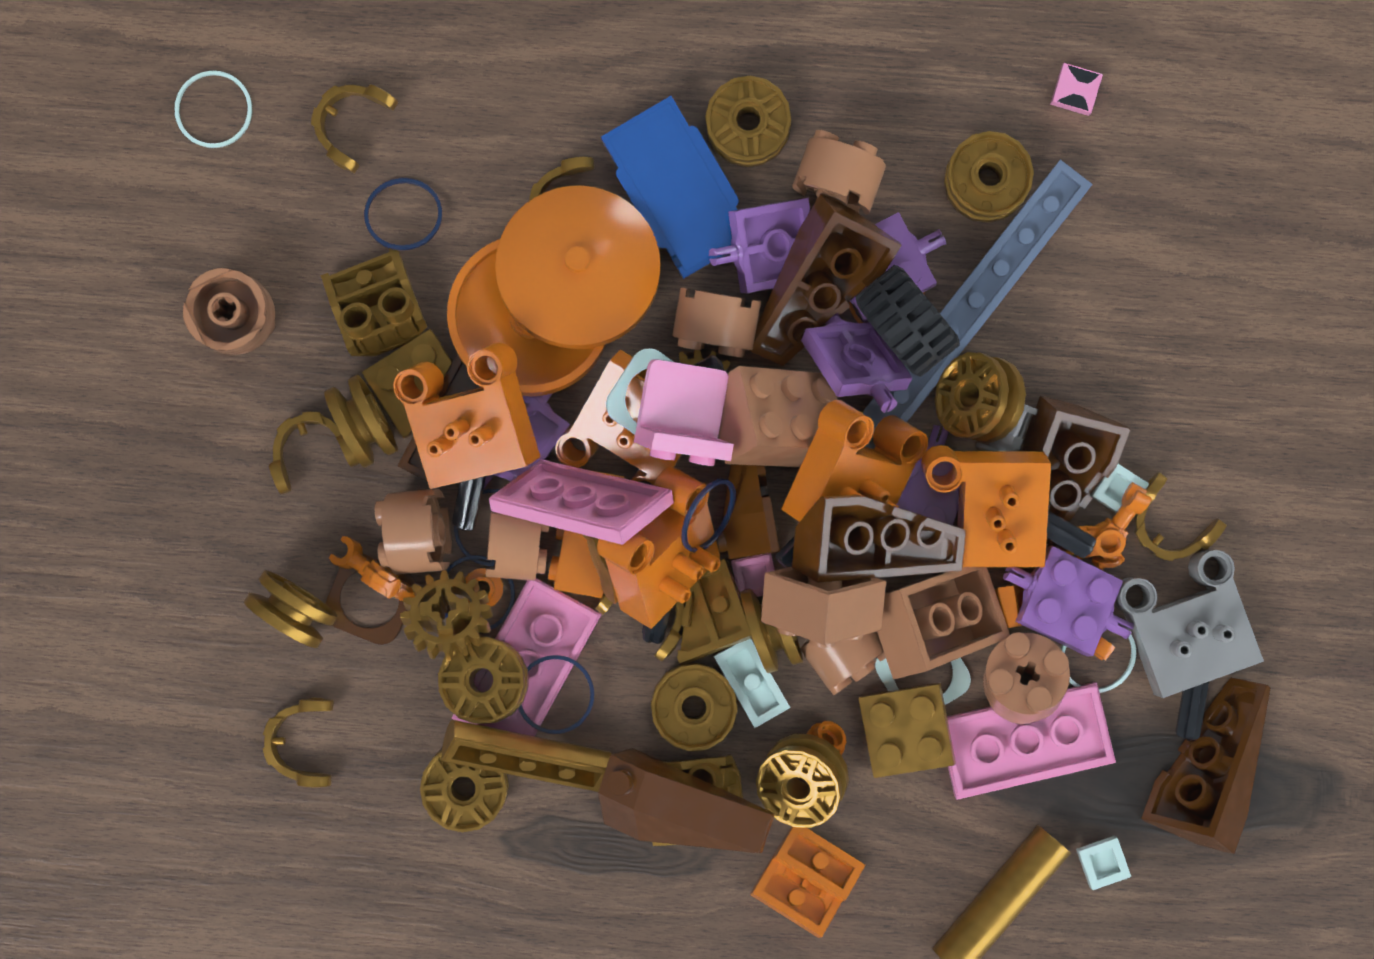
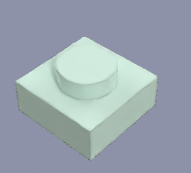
M1118 464L1109 478L1103 477L1090 496L1117 513L1122 505V497L1125 490L1132 482L1144 489L1148 487L1149 483Z
M1111 836L1076 849L1090 889L1096 890L1131 877L1116 836Z

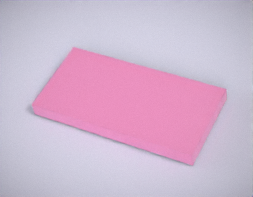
M542 459L489 498L492 512L621 545L674 503L672 490Z
M538 578L535 581L527 580L495 639L510 644L521 654L526 667L534 661L550 655L566 656L577 661L602 614L562 591L554 590V587ZM552 659L540 662L529 670V687L522 707L526 715L535 724L541 726L574 666L572 663ZM482 669L475 675L474 684L480 692H486L492 687L493 676L488 669ZM519 709L513 715L497 723L477 724L535 736L538 731L526 722ZM453 714V716H452V719H453V720H458V721H462V722L471 723V722H468V721L459 719V718H458L457 716H455L454 714Z
M1096 682L1068 688L1059 707L1052 715L1029 724H1016L1007 721L996 714L991 706L947 716L956 761L954 766H948L954 796L957 800L1116 763Z

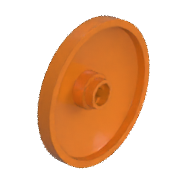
M565 186L534 197L523 205L510 219L497 247L495 262L496 279L500 295L508 312L529 334L548 344L562 348H594L621 338L644 318L658 290L660 254L656 238L648 222L629 202L614 193L600 188Z
M498 239L477 251L464 264L452 285L447 304V321L454 348L461 361L467 367L468 360L473 353L494 343H504L510 346L517 356L518 364L515 372L522 396H543L561 391L582 379L595 366L607 344L587 349L562 348L541 341L524 330L508 312L499 292L495 270L497 247L500 241ZM488 356L487 365L489 369L497 373L498 366L496 361Z

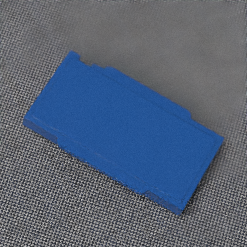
M672 96L601 136L602 142L618 167L616 176L634 207L648 222L658 247L666 249L683 279L710 264V258L724 256H709V250L711 248L715 249L731 245L732 234L728 211L738 210L736 206L739 203V199L698 128L688 125Z

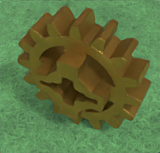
M443 570L440 580L434 581L428 574L425 576L427 585L422 588L419 585L413 584L411 587L415 597H404L403 599L404 606L408 610L400 613L402 623L406 626L403 629L408 640L414 639L413 644L416 651L420 652L427 647V652L431 659H435L439 651H442L447 661L452 660L453 651L459 650L465 657L468 655L467 645L469 643L478 647L482 645L478 633L490 632L489 623L485 620L493 617L491 607L487 605L489 602L488 595L485 590L479 591L480 587L475 578L466 584L463 572H458L454 579H449L447 571ZM455 594L461 595L465 598L460 599ZM447 605H449L451 611H449L446 625H444L443 619L445 618V613H447ZM427 632H435L437 635H439V637L433 636Z

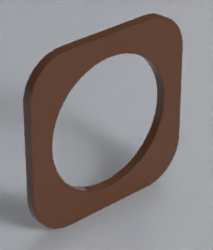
M363 553V556L370 561L376 560L379 562V559ZM339 568L325 602L338 615L336 621L331 626L378 645L392 642L398 636L403 624L400 613L408 611L403 601L399 600L398 609L392 619L380 627L364 628L354 624L347 618L342 609L341 592L346 581L357 571L353 568L349 570ZM401 574L398 576V578L410 586L416 584L411 574Z

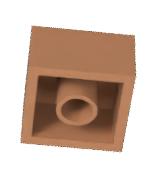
M792 567L765 572L761 622L778 628L780 634L801 636L809 639V644L820 648L834 647L835 642L846 639L860 640L863 638V635L882 629L886 581L879 578L818 583Z

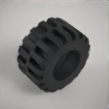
M897 265L890 267L855 296L858 308L908 370L919 377L923 376L960 346L958 335L905 270Z

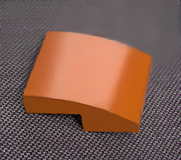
M792 826L764 869L750 895L814 936L821 938L839 906L849 896L865 864L810 829Z

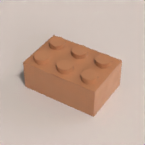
M738 366L727 373V390L718 435L719 439L732 443L734 446L731 461L724 460L725 464L801 467L818 429L820 412L829 402L837 400V396L823 374Z
M962 567V571L941 572L885 592L882 629L877 631L893 679L929 671L1000 642L1010 635L987 567Z

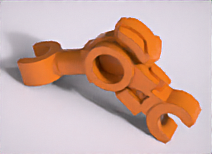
M1134 482L1125 490L1122 497V505L1112 520L1106 518L1105 521L1095 526H1076L1096 539L1093 551L1085 558L1092 557L1091 562L1099 569L1114 568L1120 566L1125 561L1121 552L1126 546V536L1129 534L1126 528L1136 514H1141L1147 509L1152 500L1150 496L1146 495L1147 490ZM1062 546L1058 548L1070 555L1074 554Z
M342 536L340 539L348 547L347 554L343 558L333 554L329 556L331 563L348 570L355 569L362 576L360 579L362 582L389 599L395 597L403 601L404 597H415L412 587L408 583L398 578L399 575L394 574L390 568L382 567L380 562L376 560L370 561L363 556L361 544L348 536Z

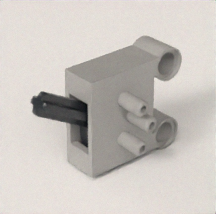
M1220 550L1199 551L1189 561V575L1197 584L1206 586V590L1154 608L1157 601V592L1153 584L1146 579L1130 577L1122 579L1123 583L1114 603L1124 613L1126 621L1134 624V628L1130 631L1132 632V637L1153 694L1165 698L1182 691L1175 732L1177 736L1187 739H1198L1200 737L1209 681L1264 662L1233 579L1235 571L1234 562L1227 553ZM1213 557L1219 564V572L1215 578L1210 580L1204 574L1203 565L1208 558ZM1137 585L1143 592V599L1138 606L1132 608L1126 601V592L1129 587Z

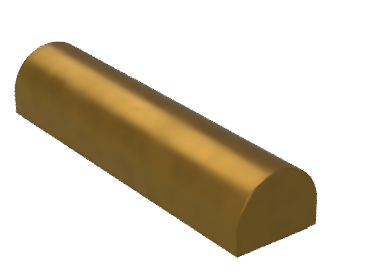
M451 720L448 724L442 747V761L596 792H599L610 755L612 754L609 751L458 720Z
M1037 825L934 945L933 951L941 959H981L1068 858L1071 852L1042 827Z

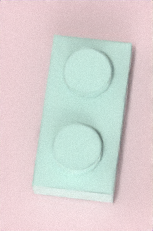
M751 639L733 645L714 656L754 728L790 708L771 673H766Z

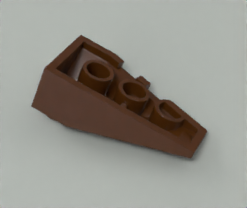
M820 194L796 235L757 324L753 350L749 351L784 366L805 347L801 340L806 328L822 327L837 312L841 315L850 307L849 302L887 270L902 246L900 242L855 210Z
M1040 396L1036 406L1038 412L1037 415L1033 414L1023 451L1044 452L1050 460L1051 474L1048 511L1070 522L1081 507L1085 509L1093 499L1090 495L1103 477L1109 478L1117 467L1131 429L1079 405ZM1046 539V547H1056L1058 545L1050 539Z
M730 464L728 481L732 482L735 487L736 500L730 520L717 538L719 552L727 551L728 558L734 559L780 551L771 498L766 490L765 466ZM728 485L726 490L722 521L727 513L730 502V490Z
M859 494L822 496L795 527L792 568L818 583L962 571L966 530Z
M1232 677L1228 680L1203 715L1200 737L1190 741L1185 739L1178 749L1181 754L1167 772L1163 770L1155 780L1141 818L1143 821L1197 845L1235 854L1249 812L1271 689L1268 685Z
M634 748L610 755L598 792L604 824L639 841L761 853L763 852L775 813Z

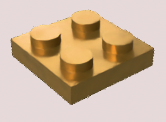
M941 682L859 697L874 778L954 766L956 764Z

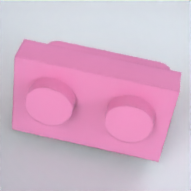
M659 359L651 360L647 366L634 442L651 449L650 456L665 460H675L676 453L690 455L689 462L707 466H714L715 459L731 461L734 444L718 439L728 374L723 370Z

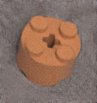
M816 130L814 137L808 140L792 185L793 189L804 197L808 189L816 193V201L820 194H823L858 213L861 207L865 215L869 214L886 169L884 160L876 156L878 149L862 141H854L852 146L838 141L839 137L830 132Z
M226 268L213 269L196 278L189 288L190 291L183 306L184 322L191 335L211 349L230 355L245 354L261 346L275 329V306L271 295L261 283L243 272ZM229 304L236 307V310L233 312L234 317L231 320L223 317L228 313L226 306Z
M680 287L672 333L673 337L678 338L677 346L702 350L705 348V343L718 345L719 354L742 357L745 355V350H753L761 301L752 300L751 307L744 306L745 298L701 290H695V296L689 297L690 289Z
M439 488L388 493L383 501H376L375 519L377 524L382 526L383 542H380L378 545V558L382 567H390L396 575L448 569L450 563L443 562V556L452 552V530L448 507L440 508L437 498H445Z
M491 512L487 560H495L494 569L486 568L485 577L535 581L536 573L545 574L547 549L539 548L540 533L548 532L549 526Z
M877 631L863 635V638L860 640L846 639L835 642V646L830 648L812 646L809 644V640L799 648L832 695L837 694L852 682L850 676L857 682L876 668L874 665L877 661L876 657L879 661L886 658Z
M1013 633L998 643L988 658L983 675L984 692L993 711L1003 719L1016 724H1029L1052 715L1059 707L1070 682L1069 661L1066 654L1050 639L1034 633ZM1024 672L1032 675L1027 685L1020 683Z

